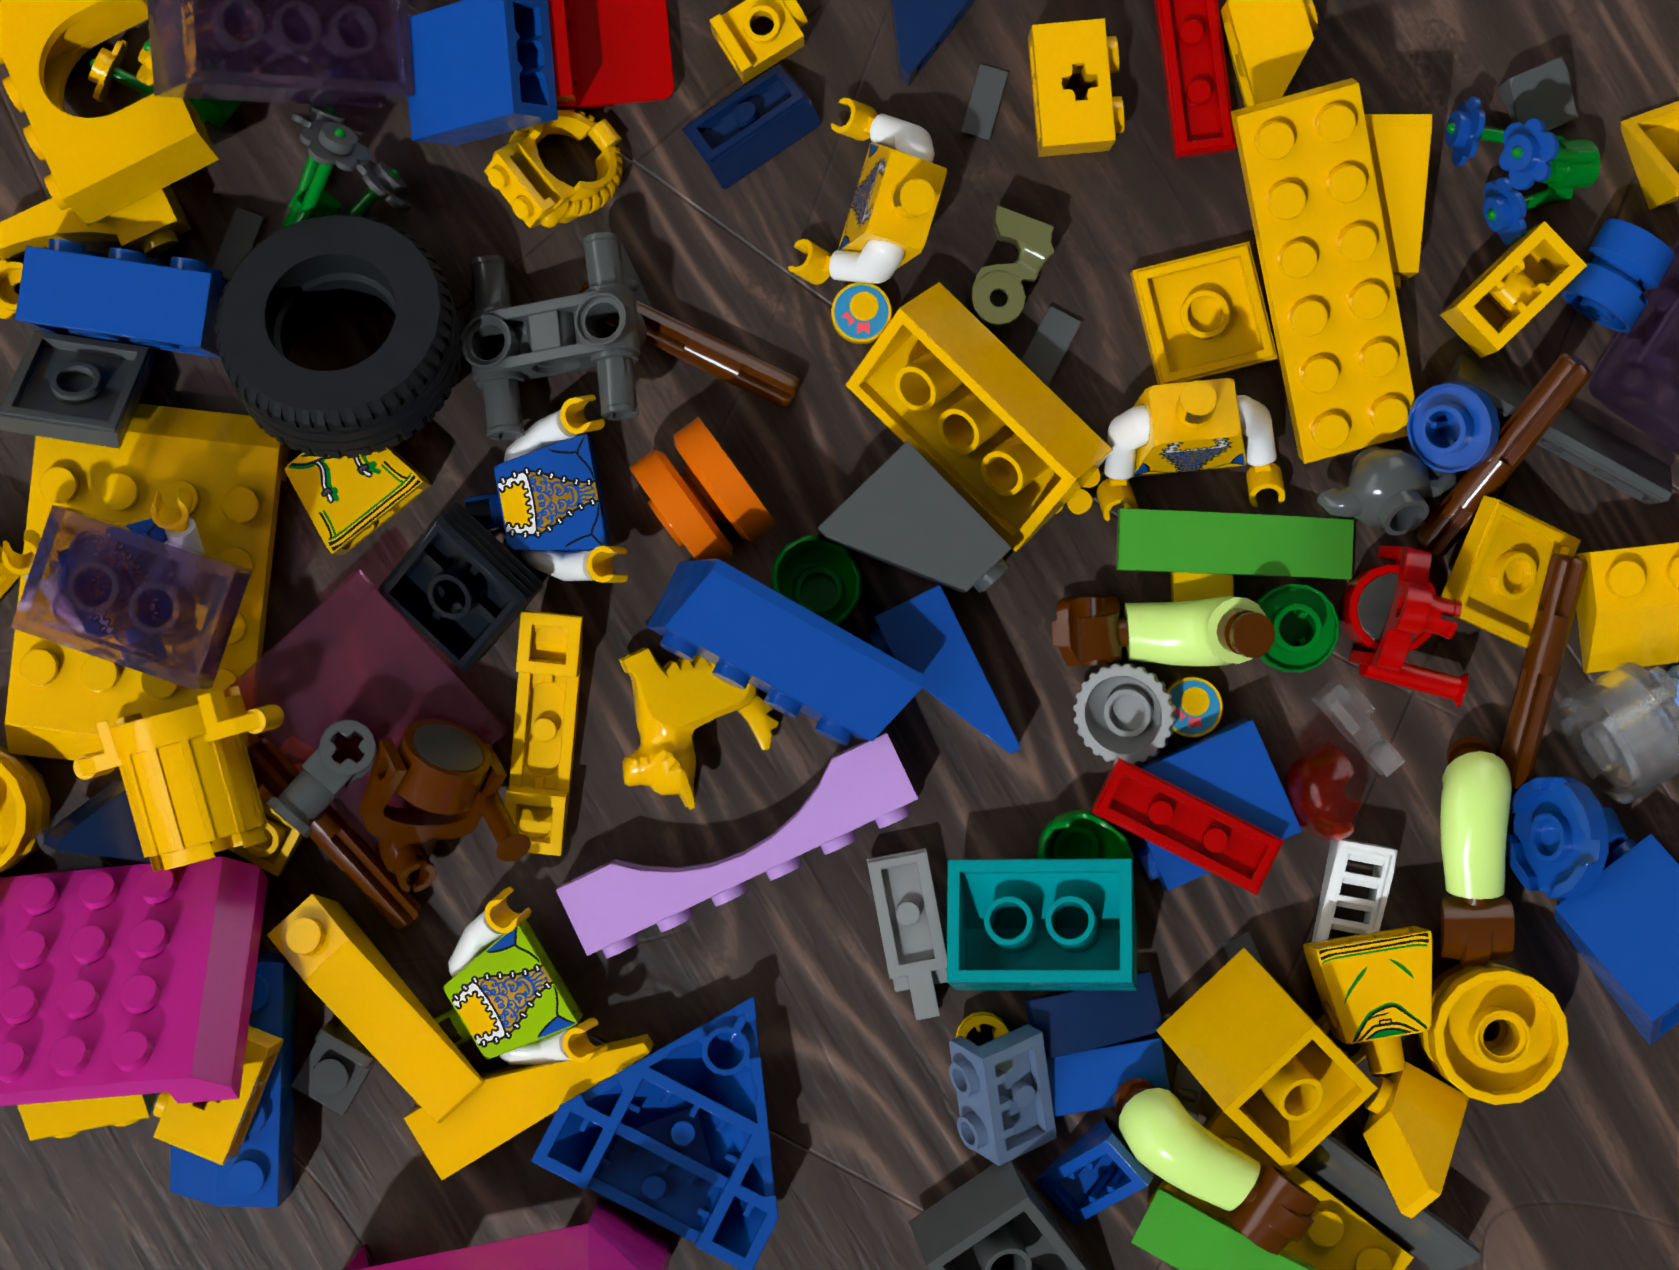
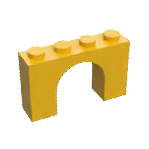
M0 0V65L5 63L10 75L2 79V82L14 106L19 112H26L30 125L23 128L24 135L40 161L46 160L51 174L44 177V182L51 197L61 210L70 207L89 226L220 160L197 109L176 83L106 116L83 118L67 114L65 111V87L76 63L96 45L155 16L148 0Z

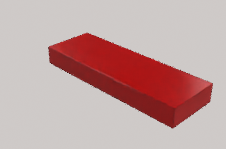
M1154 0L1174 159L1234 152L1237 147L1230 112L1232 108L1218 0Z
M1119 757L1116 758L1090 809V812L1255 895L1258 894L1284 840Z

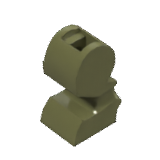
M996 206L993 222L996 237L999 242L1015 246L1018 251V257L1013 263L984 266L978 272L971 290V307L973 314L981 323L988 327L1000 328L1008 326L1017 319L1024 308L1026 298L1022 284H1033L1043 266L1054 254V248L1051 243L1054 226L1001 206Z

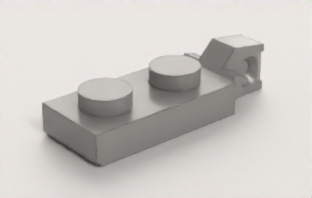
M926 847L868 858L867 864L889 979H893L895 992L910 989L916 1020L940 1016L934 985L947 982V954Z

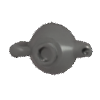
M1373 446L1360 452L1353 460L1347 487L1323 491L1318 496L1317 503L1330 515L1354 517L1357 521L1369 527L1384 528L1390 535H1403L1416 529L1427 518L1429 506L1425 501L1426 498L1439 497L1443 492L1452 489L1457 482L1458 473L1435 471L1421 462L1416 454L1413 455L1410 452Z

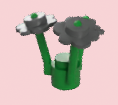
M312 106L309 115L292 113V120L307 127L301 131L299 138L302 143L309 146L308 158L298 188L288 205L291 209L281 228L312 217H323L331 214L339 215L341 203L334 196L324 191L334 164L344 171H353L357 168L369 187L365 194L345 214L350 216L363 215L380 197L384 198L397 210L401 208L408 211L411 208V202L402 193L407 185L399 175L398 170L383 161H379L376 165L370 160V151L364 145L358 143L360 135L345 126L346 117L335 113L333 107L323 109Z

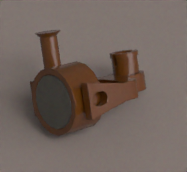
M430 718L419 719L409 724L398 749H396L392 739L380 738L365 794L359 806V814L366 829L371 834L380 837L377 849L387 871L397 876L398 884L405 892L410 891L411 885L409 881L413 886L414 892H419L429 887L437 874L433 863L429 860L437 841L455 839L472 833L482 815L498 844L496 855L501 861L510 862L520 859L530 849V839L526 835L519 833L497 791L507 774L491 744H485L481 738L470 730L451 721ZM396 790L402 798L422 810L396 808L387 804Z

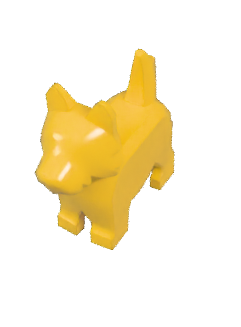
M645 647L619 658L624 672L628 673L632 680L636 723L640 734V746L633 753L627 755L622 762L624 784L628 787L644 785L650 786L659 795L679 794L685 807H688L689 810L694 809L695 793L693 784L696 770V755L692 740L693 732L696 728L736 710L747 721L761 749H770L773 736L771 730L778 727L779 722L768 714L773 708L763 702L765 698L758 692V688L748 683L745 690L720 680L712 674L716 665L698 655L695 656L693 661L681 657L677 662L668 661L664 667H661L649 648L646 649Z

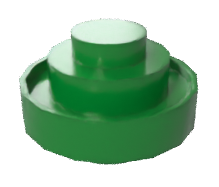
M1284 584L1268 590L1255 602L1263 610L1266 617L1270 619L1275 630L1272 647L1267 653L1259 657L1264 664L1282 672L1302 673L1318 667L1332 654L1339 638V619L1334 605L1322 592L1307 585Z

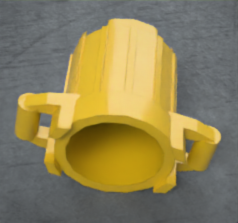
M238 685L228 688L230 696L225 697L224 690L221 689L198 695L197 700L199 704L147 718H143L141 713L115 719L116 726L109 728L108 721L100 722L96 725L103 750L77 757L73 764V771L78 778L88 780L109 774L116 767H119L144 858L149 857L153 872L162 869L169 870L216 857L215 852L242 845L244 848H248L267 840L263 826L267 823L243 733L258 734L280 727L284 721V712L279 706L269 704L250 709L246 712Z

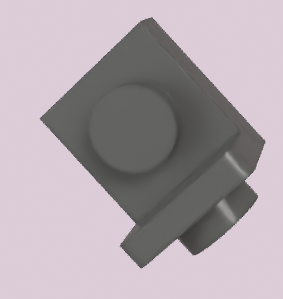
M330 1020L320 1028L315 1037L316 1043L291 1087L344 1116L377 1059L342 1022L337 1024Z

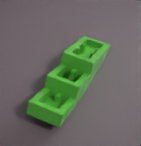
M1120 508L1118 509L1116 570L1352 580L1354 520Z
M1158 1188L1131 1241L1134 1245L1178 1270H1320L1285 1249L1278 1255L1265 1251L1247 1239L1230 1221L1223 1217L1216 1218L1166 1188Z

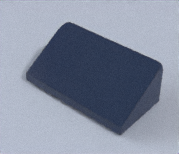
M779 62L682 128V130L721 188L726 189L820 125L821 120L810 98L782 62Z

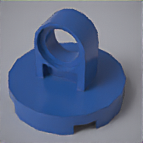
M1536 777L1521 785L1510 801L1509 813H1515L1513 834H1507L1506 854L1510 867L1525 888L1530 891H1541L1548 898L1575 897L1590 890L1602 875L1608 854L1627 841L1628 838L1616 812L1612 808H1602L1601 803L1590 788L1573 777Z

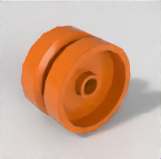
M699 417L674 434V446L685 460L681 465L686 472L683 476H681L665 453L654 449L629 467L651 499L647 503L678 546L681 548L685 545L695 560L720 559L726 563L733 558V546L716 522L719 520L723 524L729 521L742 539L752 543L777 525Z

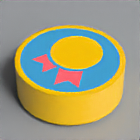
M851 283L841 289L834 298L831 309L833 326L837 333L848 342L854 344L872 343L879 338L891 320V304L887 295L878 286L871 283Z
M1184 677L1172 682L1166 688V691L1171 693V703L1176 708L1173 712V716L1176 718V723L1172 725L1173 732L1185 737H1200L1208 734L1217 726L1222 716L1223 703L1218 690L1210 682L1197 677Z

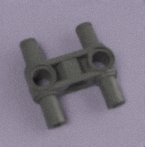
M600 232L583 238L588 289L584 290L583 293L514 307L511 306L508 260L500 255H485L470 261L475 311L471 312L470 318L467 320V325L461 335L462 343L460 345L464 358L471 364L473 381L476 382L478 388L483 389L487 438L493 441H510L525 435L519 386L526 380L589 368H597L602 418L604 417V419L611 421L626 420L639 415L633 364L638 362L641 355V348L646 340L647 327L643 317L637 312L634 292L630 286L625 285L621 238L617 234ZM619 315V325L616 331L611 336L603 338L602 332L605 323L611 317ZM504 337L505 343L502 352L496 358L490 359V350L493 344L498 339Z

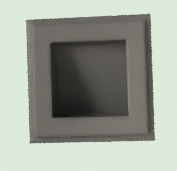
M1563 56L1509 78L1498 87L1512 123L1519 122L1525 124L1531 118H1539L1543 120L1545 131L1548 132L1578 118L1569 73Z

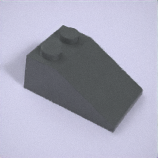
M1013 1160L1001 1166L995 1163L909 1221L925 1264L930 1270H1092L1037 1190Z

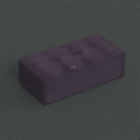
M147 0L154 96L381 108L415 95L408 0Z

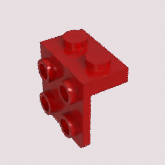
M548 0L557 108L585 109L669 100L673 96L675 87L666 0Z

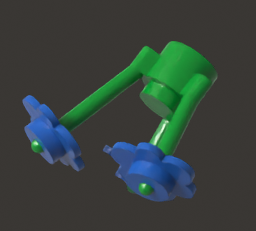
M1471 96L1468 101L1460 102L1457 109L1449 116L1445 129V142L1453 148V164L1461 167L1465 165L1468 158L1475 156L1478 149V139L1504 144L1505 148L1500 154L1499 164L1504 171H1509V179L1501 177L1485 184L1483 213L1490 229L1498 232L1503 243L1511 245L1517 242L1519 237L1525 236L1527 233V225L1523 219L1526 216L1527 210L1550 202L1570 201L1574 188H1587L1596 182L1601 167L1600 153L1595 143L1591 140H1565L1563 136H1556L1552 132L1545 131V124L1539 118H1531L1525 124L1519 122L1512 123L1506 130L1485 127V112L1480 109V98ZM1535 181L1548 185V189L1525 197L1518 191L1529 189Z

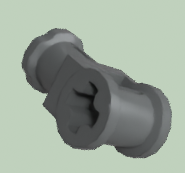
M342 720L335 722L325 730L320 739V746L302 765L303 769L278 797L271 795L265 803L300 834L308 838L313 832L311 824L335 798L338 799L354 780L361 779L371 772L377 752L373 734L367 726L358 721ZM356 737L362 740L359 745L363 756L362 760L355 763L348 758L341 764L335 762L339 755L334 745L336 741L342 738L345 742L350 743Z

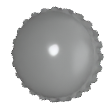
M1116 663L1111 668L1105 666L1100 668L1098 673L1090 674V679L1081 684L1082 690L1076 694L1077 704L1073 707V710L1076 712L1074 723L1078 725V735L1084 738V745L1091 747L1093 754L1096 756L1101 755L1106 762L1115 761L1119 757L1134 765L1137 761L1145 762L1149 760L1150 756L1158 755L1160 753L1159 749L1167 746L1168 737L1173 735L1172 725L1176 723V718L1173 716L1176 708L1171 703L1172 695L1166 691L1165 683L1158 681L1155 673H1148L1144 667L1136 668L1131 663L1124 666Z

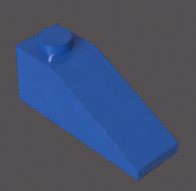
M940 585L873 617L878 629L868 634L875 648L927 676L923 685L924 690L1009 754L1021 749Z

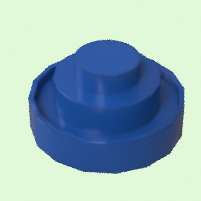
M1456 381L1430 387L1417 397L1409 411L1407 423L1410 446L1419 460L1435 471L1446 473L1476 468L1488 459L1498 443L1500 430L1497 409L1488 395L1472 384Z

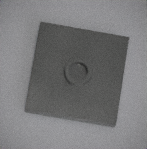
M35 330L0 405V431L120 449L156 363L153 348Z

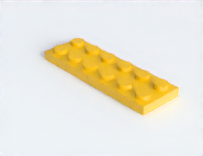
M1350 78L1230 111L1299 458L1304 464L1408 436V416L1415 402L1359 82Z

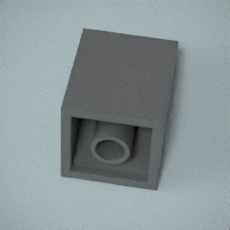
M908 441L818 527V532L826 541L844 546L846 549L959 593L967 592L972 586L979 593L984 592L1010 567L1002 557L1011 549V546Z

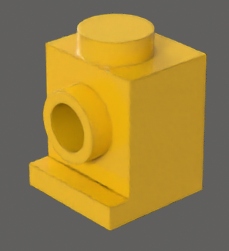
M745 0L723 15L718 14L709 20L713 36L743 84L805 46L804 35L800 28L808 24V21L796 0ZM762 16L769 18L774 24L770 33L757 35L751 30L752 22Z

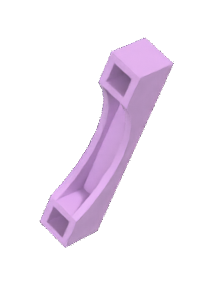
M884 731L873 741H863L833 755L819 784L802 807L773 834L745 851L714 862L683 867L645 866L614 859L563 883L556 891L586 955L589 956L602 949L607 959L637 945L639 942L635 933L657 924L662 933L693 918L690 907L711 898L715 907L745 894L748 890L744 882L759 874L766 872L769 880L772 881L802 866L799 856L816 847L821 846L824 855L851 844L857 840L853 831L856 828L875 820L878 828L881 829L912 814L908 804L918 800V797L887 732Z

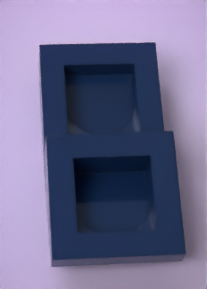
M1137 971V991H1054L1024 1000L1030 1025L1043 1033L1046 1059L1083 1052L1157 1032L1156 1030L1163 1024L1151 971Z

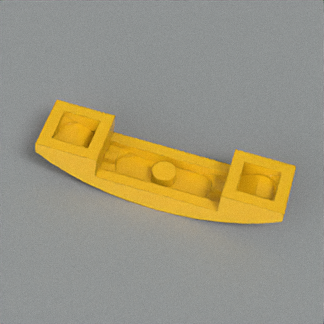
M522 610L520 615L516 663L518 684L509 787L505 793V806L519 833L526 835L530 839L531 845L527 853L561 856L563 851L577 729L583 616Z

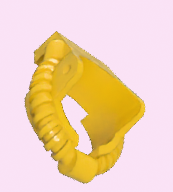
M557 108V120L515 130L510 137L509 143L494 152L492 161L484 172L488 176L491 185L502 193L512 206L515 215L522 219L529 229L540 224L544 227L552 228L558 223H569L577 217L595 212L607 204L614 196L623 172L621 152L619 147H616L622 138L607 119L595 122V118L591 115L586 117L585 112L579 110L575 112V109ZM550 134L569 136L577 141H581L589 135L602 152L595 160L597 170L596 181H579L575 187H572L558 180L543 165L538 155L537 144L546 135Z

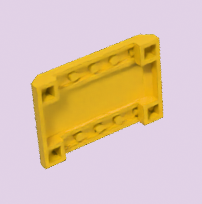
M138 404L120 449L36 436L26 530H34L40 535L42 540L41 558L47 557L50 559L47 550L49 548L150 519V508L157 491L162 493V500L165 505L170 508H179L177 498L180 488H187L193 494V504L189 517L195 520L207 555V562L197 597L188 604V616L160 624L170 659L133 669L124 636L109 640H92L88 634L76 632L44 604L25 580L24 575H21L4 724L9 754L75 761L81 755L103 750L97 723L108 721L109 728L116 726L115 719L141 713L143 718L192 706L199 704L197 700L198 695L221 689L224 690L225 697L230 696L228 688L238 685L246 712L257 707L281 481H286L287 474L284 468L288 465V445L281 444L275 437L265 433L264 429H261L254 418L249 415ZM24 542L23 554H27L31 550ZM243 733L246 747H249L258 739V734Z

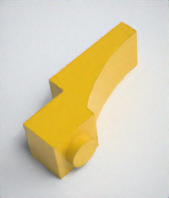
M171 185L89 226L70 207L61 210L53 198H50L0 222V258L8 262L25 255L26 246L46 249L48 239L72 242H120L122 247L128 250L144 252L148 255L147 257L175 247L179 243L177 236L191 230V227Z

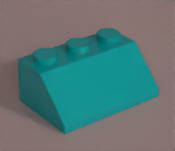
M948 860L947 983L955 990L1137 991V923L1133 860Z

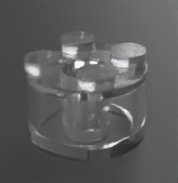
M1625 662L1560 701L1559 708H1569L1570 715L1561 720V725L1577 760L1592 780L1603 774L1614 786L1605 793L1622 804L1633 802L1679 774V707L1674 700L1677 697V689L1667 672L1658 666L1647 671L1636 663Z

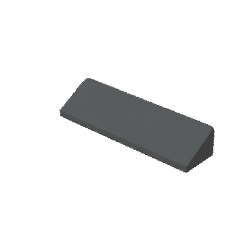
M1462 353L1458 356L1444 382L1468 383L1485 392L1495 405L1499 422L1502 426L1505 425L1533 390L1467 353ZM1567 408L1563 410L1536 444L1645 505L1667 502L1672 495V471L1667 463Z
M1331 1133L1296 1165L1433 1270H1459L1477 1262L1482 1255L1479 1253L1480 1249L1468 1237L1428 1207L1424 1208L1412 1219L1401 1214L1381 1171Z

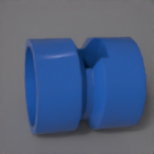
M1610 218L1604 222L1588 248L1592 261L1585 262L1587 266L1563 288L1561 295L1568 305L1588 319L1611 330L1628 333L1632 331L1648 305V301L1643 295L1644 291L1659 287L1675 261V253L1663 241L1634 224Z

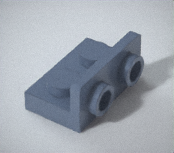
M1027 1024L981 1046H977L962 1036L949 1041L952 1064L949 1066V1076L956 1090L960 1114L957 1120V1128L962 1141L970 1150L976 1151L991 1162L1001 1166L1057 1138L1042 1031Z

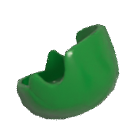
M806 535L786 544L772 565L771 589L836 626L849 619L861 600L862 574L852 556L849 555V551L844 546L820 539L818 535Z
M1088 809L1071 810L1055 816L1054 820L1049 821L1039 834L1035 855L1036 859H1132L1134 862L1128 838L1119 826L1090 812Z

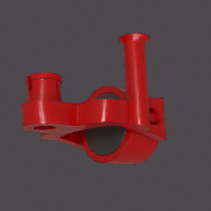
M1379 545L1376 557L1396 562L1395 565H1378L1361 571L1348 583L1341 597L1340 617L1345 632L1356 645L1372 652L1351 650L1348 661L1359 664V674L1361 676L1453 700L1458 708L1467 690L1468 673L1458 677L1406 663L1405 659L1409 651L1419 648L1432 634L1440 635L1450 640L1455 634L1458 623L1442 619L1441 614L1449 617H1460L1462 602L1457 599L1451 600L1436 595L1434 586L1428 581L1432 560L1431 552L1409 546Z

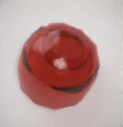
M1330 742L1307 752L1291 765L1284 779V791L1300 827L1307 834L1324 842L1337 843L1354 832L1355 829L1351 822L1361 808V802L1351 801L1345 797L1344 786L1353 776L1354 769L1342 750Z

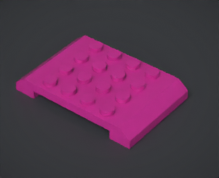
M222 856L169 870L162 869L153 872L151 863L1 877L0 1106L169 1092L177 1104L239 1099L268 878L261 866Z

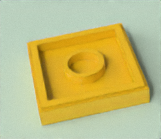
M1249 241L1130 272L1158 385L1190 382L1278 359Z
M1484 495L1441 597L1451 600L1457 599L1462 602L1460 617H1454L1527 649L1551 557L1554 554L1575 556L1581 540L1499 499Z

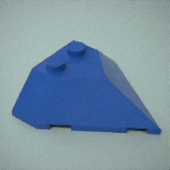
M754 997L561 1104L531 1162L585 1190L589 1188L693 1242L695 1247L739 1270H753L778 1221Z

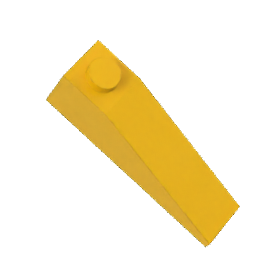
M311 894L267 934L302 980L436 1123H441L485 1083L340 902Z
M648 1034L606 1043L608 1049L586 1063L567 1060L538 1065H511L481 1072L478 1074L485 1083L441 1123H436L416 1101L417 1105L403 1119L442 1181L557 1111L561 1104L645 1057L651 1052L654 1043Z

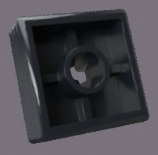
M454 503L445 512L434 518L380 585L379 593L462 671H468L482 656L486 655L521 614V611L541 591L543 583L459 503Z

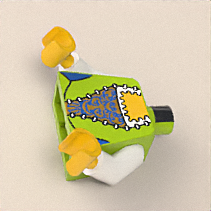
M507 887L486 905L485 910L465 927L448 961L452 979L443 986L453 1008L436 1017L435 1021L456 1047L473 1038L482 1055L487 1060L500 1056L509 1065H538L567 1060L586 1063L608 1049L607 1044L600 1047L594 1046L587 1037V1031L599 1025L597 1019L589 1018L578 1024L583 1013L526 919L532 913L531 909L528 907L522 913L513 912L507 905L506 900L507 896L514 889Z

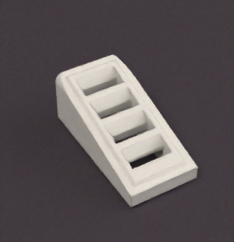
M1331 836L1312 942L1328 940L1331 929L1355 934L1380 931L1394 875L1398 850L1391 847ZM1348 860L1374 864L1372 876L1345 871ZM1342 883L1370 888L1368 899L1340 894ZM1336 906L1365 911L1364 921L1358 922L1334 917Z

